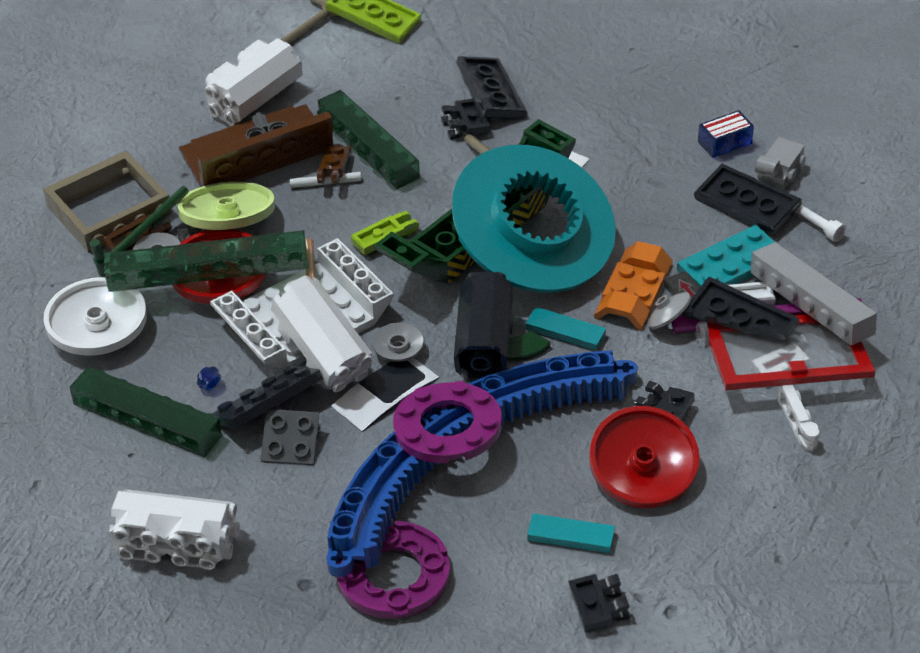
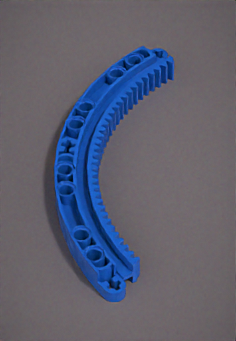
M613 351L586 352L518 365L508 370L488 375L469 384L487 391L495 398L501 409L502 426H504V420L514 422L513 417L516 416L522 419L523 413L532 416V410L542 413L543 407L550 411L552 410V405L562 408V403L572 406L573 401L580 405L584 399L588 403H592L593 398L602 402L604 397H607L609 401H613L614 397H618L620 401H623L626 397V385H631L638 379V366L630 360H614ZM451 404L446 408L433 407L431 412L427 411L424 414L421 424L431 434L453 436L467 430L473 423L474 416L465 407L458 406L456 408L454 404ZM394 431L376 447L357 470L344 491L333 515L327 536L329 548L326 559L328 572L334 577L340 578L349 575L353 571L355 560H365L366 568H372L380 564L379 557H381L383 542L386 540L385 534L389 532L388 526L392 525L391 519L396 517L395 511L400 510L399 504H404V497L410 496L409 490L415 489L414 483L419 484L421 482L420 477L427 476L426 470L432 471L433 464H440L417 459L405 452L396 441ZM339 558L344 560L341 564H339Z

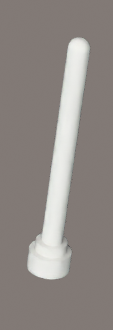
M803 205L795 212L822 228L826 237L834 242L841 240L846 232V226L837 220L828 221Z

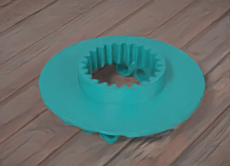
M501 146L488 150L474 158L463 169L456 181L452 196V214L461 244L470 257L486 272H502L506 275V279L511 282L512 286L539 293L571 290L587 283L608 261L613 250L616 234L611 205L593 177L569 158L537 146ZM521 185L525 189L532 185L534 190L541 187L543 193L550 191L552 198H559L558 204L565 205L563 211L569 213L566 217L568 220L567 232H563L561 237L555 236L553 240L546 237L544 241L541 240L540 236L532 239L531 233L522 234V228L515 229L513 227L515 222L507 220L509 213L504 212L506 205L503 204L506 194L511 193L513 188L518 190Z

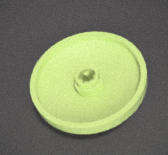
M223 182L202 186L190 191L178 202L179 218L185 224L208 230H227L249 226L264 220L275 209L272 191L264 186L248 182Z

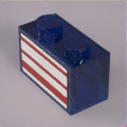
M738 110L699 124L698 143L714 158L752 144L754 125Z

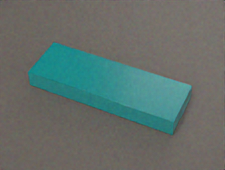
M535 307L526 322V330L597 351L606 335L605 327L539 307Z
M532 513L527 541L610 553L615 526Z

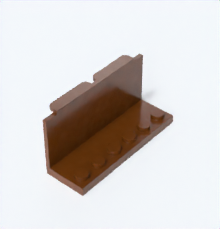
M307 104L295 108L290 106L265 115L268 123L281 121L286 123L287 126L246 139L247 130L255 127L253 121L249 120L190 140L191 143L180 146L179 151L200 187L223 182H242L325 153L328 145H333L332 116L329 111L314 116Z

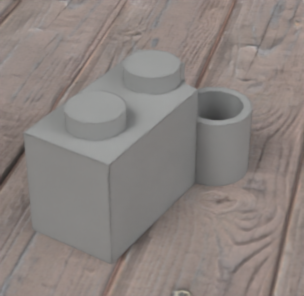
M778 137L766 155H761L758 158L755 166V173L758 174L757 178L784 191L788 183L794 181L798 169L804 167L806 162V156L804 155L805 145Z

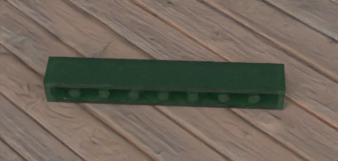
M304 230L104 253V271L108 292L309 269Z

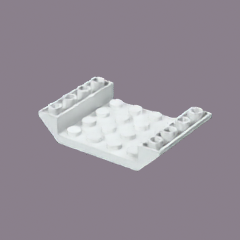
M338 238L317 248L319 263L315 264L318 281L358 334L374 326L393 299V292ZM306 269L243 301L233 291L210 301L211 306L264 364L285 369L290 365L297 364L298 366L307 361L303 353L288 345L279 333V320L271 311L273 298L277 294L281 297L285 293L283 288L288 283L305 276Z

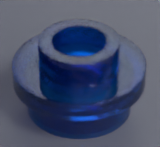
M215 366L203 368L197 375V386L207 391L214 388L221 379V375L218 373L219 370Z

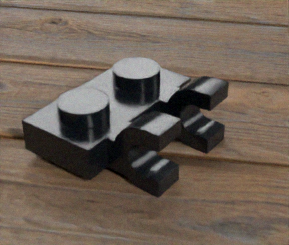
M474 98L455 101L454 106H441L443 114L447 115L441 116L443 126L449 125L450 129H453L447 131L450 140L459 138L463 132H466L467 135L490 133V124L487 118L483 117Z
M649 381L645 386V391L651 393L647 398L638 396L635 406L659 408L675 415L682 421L695 401L694 393L669 387L667 391H664L658 383Z
M596 574L568 581L569 589L585 633L613 626L612 618L619 621L630 619L628 600L626 596L620 597L622 592L619 587L621 582L618 574L610 575L601 580H598ZM604 595H606L608 598H620H617L614 601L606 603Z

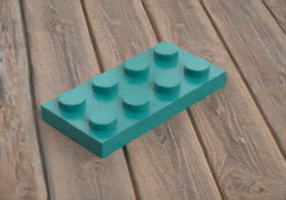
M754 225L677 262V270L697 290L708 277H712L727 285L737 284L753 276L751 273L752 252L775 241L757 225Z

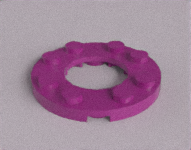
M463 381L444 382L419 387L403 399L394 413L393 427L396 441L411 456L432 463H449V459L465 457V460H468L488 450L501 433L502 415L499 404L487 391L466 384ZM451 404H454L456 408L458 406L465 407L474 416V421L467 430L453 436L431 434L421 424V419L427 411L431 412L433 407L446 408Z
M395 521V525L388 526L389 532L385 534L386 540L383 542L381 553L389 550H398L414 556L421 566V574L414 584H410L406 589L395 588L391 591H384L383 588L378 589L366 577L365 560H355L353 571L349 575L337 577L338 586L343 597L357 610L377 618H403L424 611L441 597L450 578V562L443 542L433 532L420 525ZM339 558V564H341L344 560Z

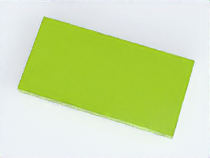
M328 0L325 5L326 10L398 44L404 40L422 19V14L392 0Z

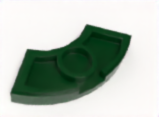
M531 330L522 336L510 338V361L527 360L536 357L551 347V342Z

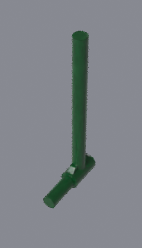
M181 186L110 253H103L98 239L90 241V247L94 255L93 261L99 277L108 278L111 276L113 262L189 193L185 186Z

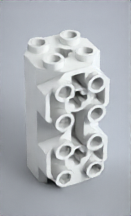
M278 38L269 44L257 40L248 46L245 51L239 53L237 57L238 66L226 62L214 70L213 73H210L205 80L207 85L205 91L209 104L208 110L214 117L218 116L219 119L233 126L303 75L302 62L298 56L294 58L291 52L294 49L291 45Z
M305 275L288 283L283 288L285 293L281 297L277 294L273 298L271 311L279 320L278 331L287 344L303 353L307 359L306 366L308 368L320 370L323 379L316 384H320L324 389H332L334 392H339L347 384L363 380L369 374L367 369L371 366L373 353L318 279L313 277L312 280L309 276Z
M125 489L118 491L113 503L111 517H116V525H110L109 534L112 546L117 549V555L122 559L157 563L163 555L169 554L172 556L171 561L177 566H191L212 570L217 562L232 558L233 538H238L240 522L235 521L237 504L233 502Z

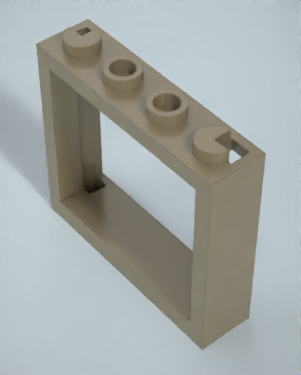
M127 151L43 189L47 207L88 253L92 251L90 247L92 239H98L101 247L104 246L103 238L143 216L152 214L169 198V194ZM129 175L152 197L89 228L67 206V204ZM170 210V211H169L168 213H166L164 216H166V215L172 213V210Z

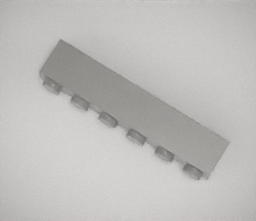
M774 242L752 252L751 273L755 277L759 278L851 346L875 335L877 313L779 244Z

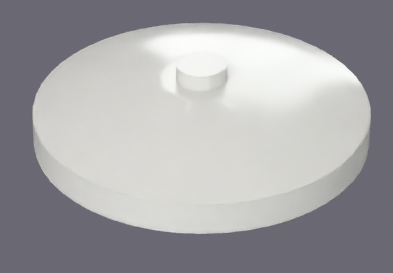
M105 277L85 279L66 286L52 297L44 311V325L51 342L66 352L86 356L106 354L126 346L141 333L147 319L146 304L140 291L125 281Z

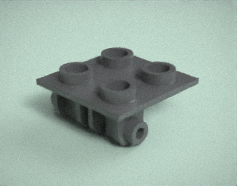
M274 409L266 411L260 461L314 465L317 434H320L321 429L319 423L320 413Z

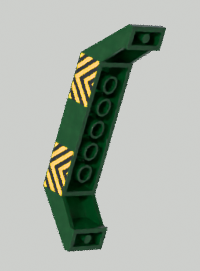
M538 119L523 131V137L519 145L545 148L569 158L576 144V139ZM522 185L518 190L513 188L511 193L506 194L503 203L506 205L504 212L509 213L507 220L514 221L513 227L515 229L519 228L545 207L551 192L543 193L541 187L534 190L532 185H529L527 189ZM452 208L411 240L404 239L396 233L390 232L375 244V250L408 270L447 284L475 263L459 240L453 222Z

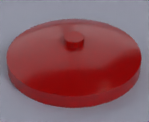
M235 229L206 230L194 234L182 241L173 250L168 260V274L173 288L186 299L203 304H211L210 301L230 291H233L239 299L249 295L260 286L268 271L267 254L261 242L252 235Z
M633 406L614 412L600 423L591 440L589 464L595 481L605 493L616 501L636 508H656L676 501L691 487L699 466V449L691 430L675 415L655 407Z

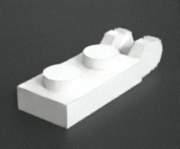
M793 385L780 386L778 402L799 444L802 446L801 448L806 451L817 449L818 443L816 439L819 438L820 432L817 424L811 422L809 411L804 409L800 392L795 390Z

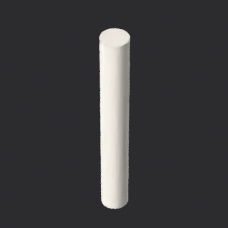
M360 172L344 173L339 183L361 181ZM317 176L290 179L291 188L332 184L331 177H326L324 183H318Z

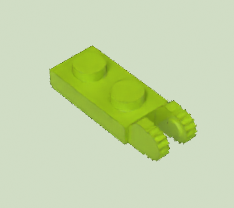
M403 211L393 216L390 215L352 234L351 243L365 256L375 251V244L390 232H394L401 237L409 236L417 232L420 224L415 219L411 220V216L407 211Z

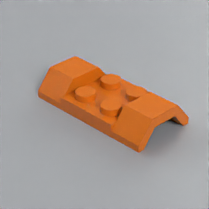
M639 241L625 249L620 262L617 263L602 293V299L594 313V318L600 319L606 314L611 313L627 317L638 330H643L673 264V260L660 246Z

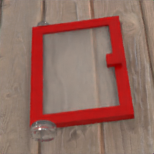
M808 314L795 315L799 318V324L786 342L706 322H700L696 325L699 348H708L710 346L726 391L874 378L875 369L862 341L851 346Z

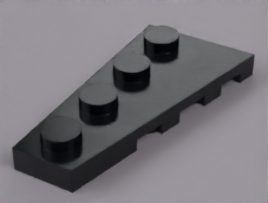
M712 277L706 279L691 298L688 307L682 312V317L784 342L787 341L799 324L798 317Z

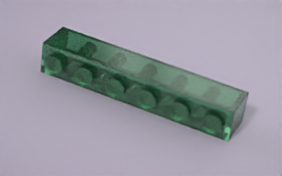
M341 89L318 100L319 110L317 115L329 111L333 121V133L339 135L347 146H351L360 158L366 160L373 170H376L383 176L387 183L399 189L420 178L419 160Z
M87 366L69 387L74 405L202 457H206L222 437L220 419L215 415L172 400L168 396L159 395L145 387L131 384L125 379L116 378L102 370H96Z

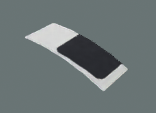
M414 357L406 361H391L351 388L331 407L363 431L398 401L414 392L415 389L439 378V376Z

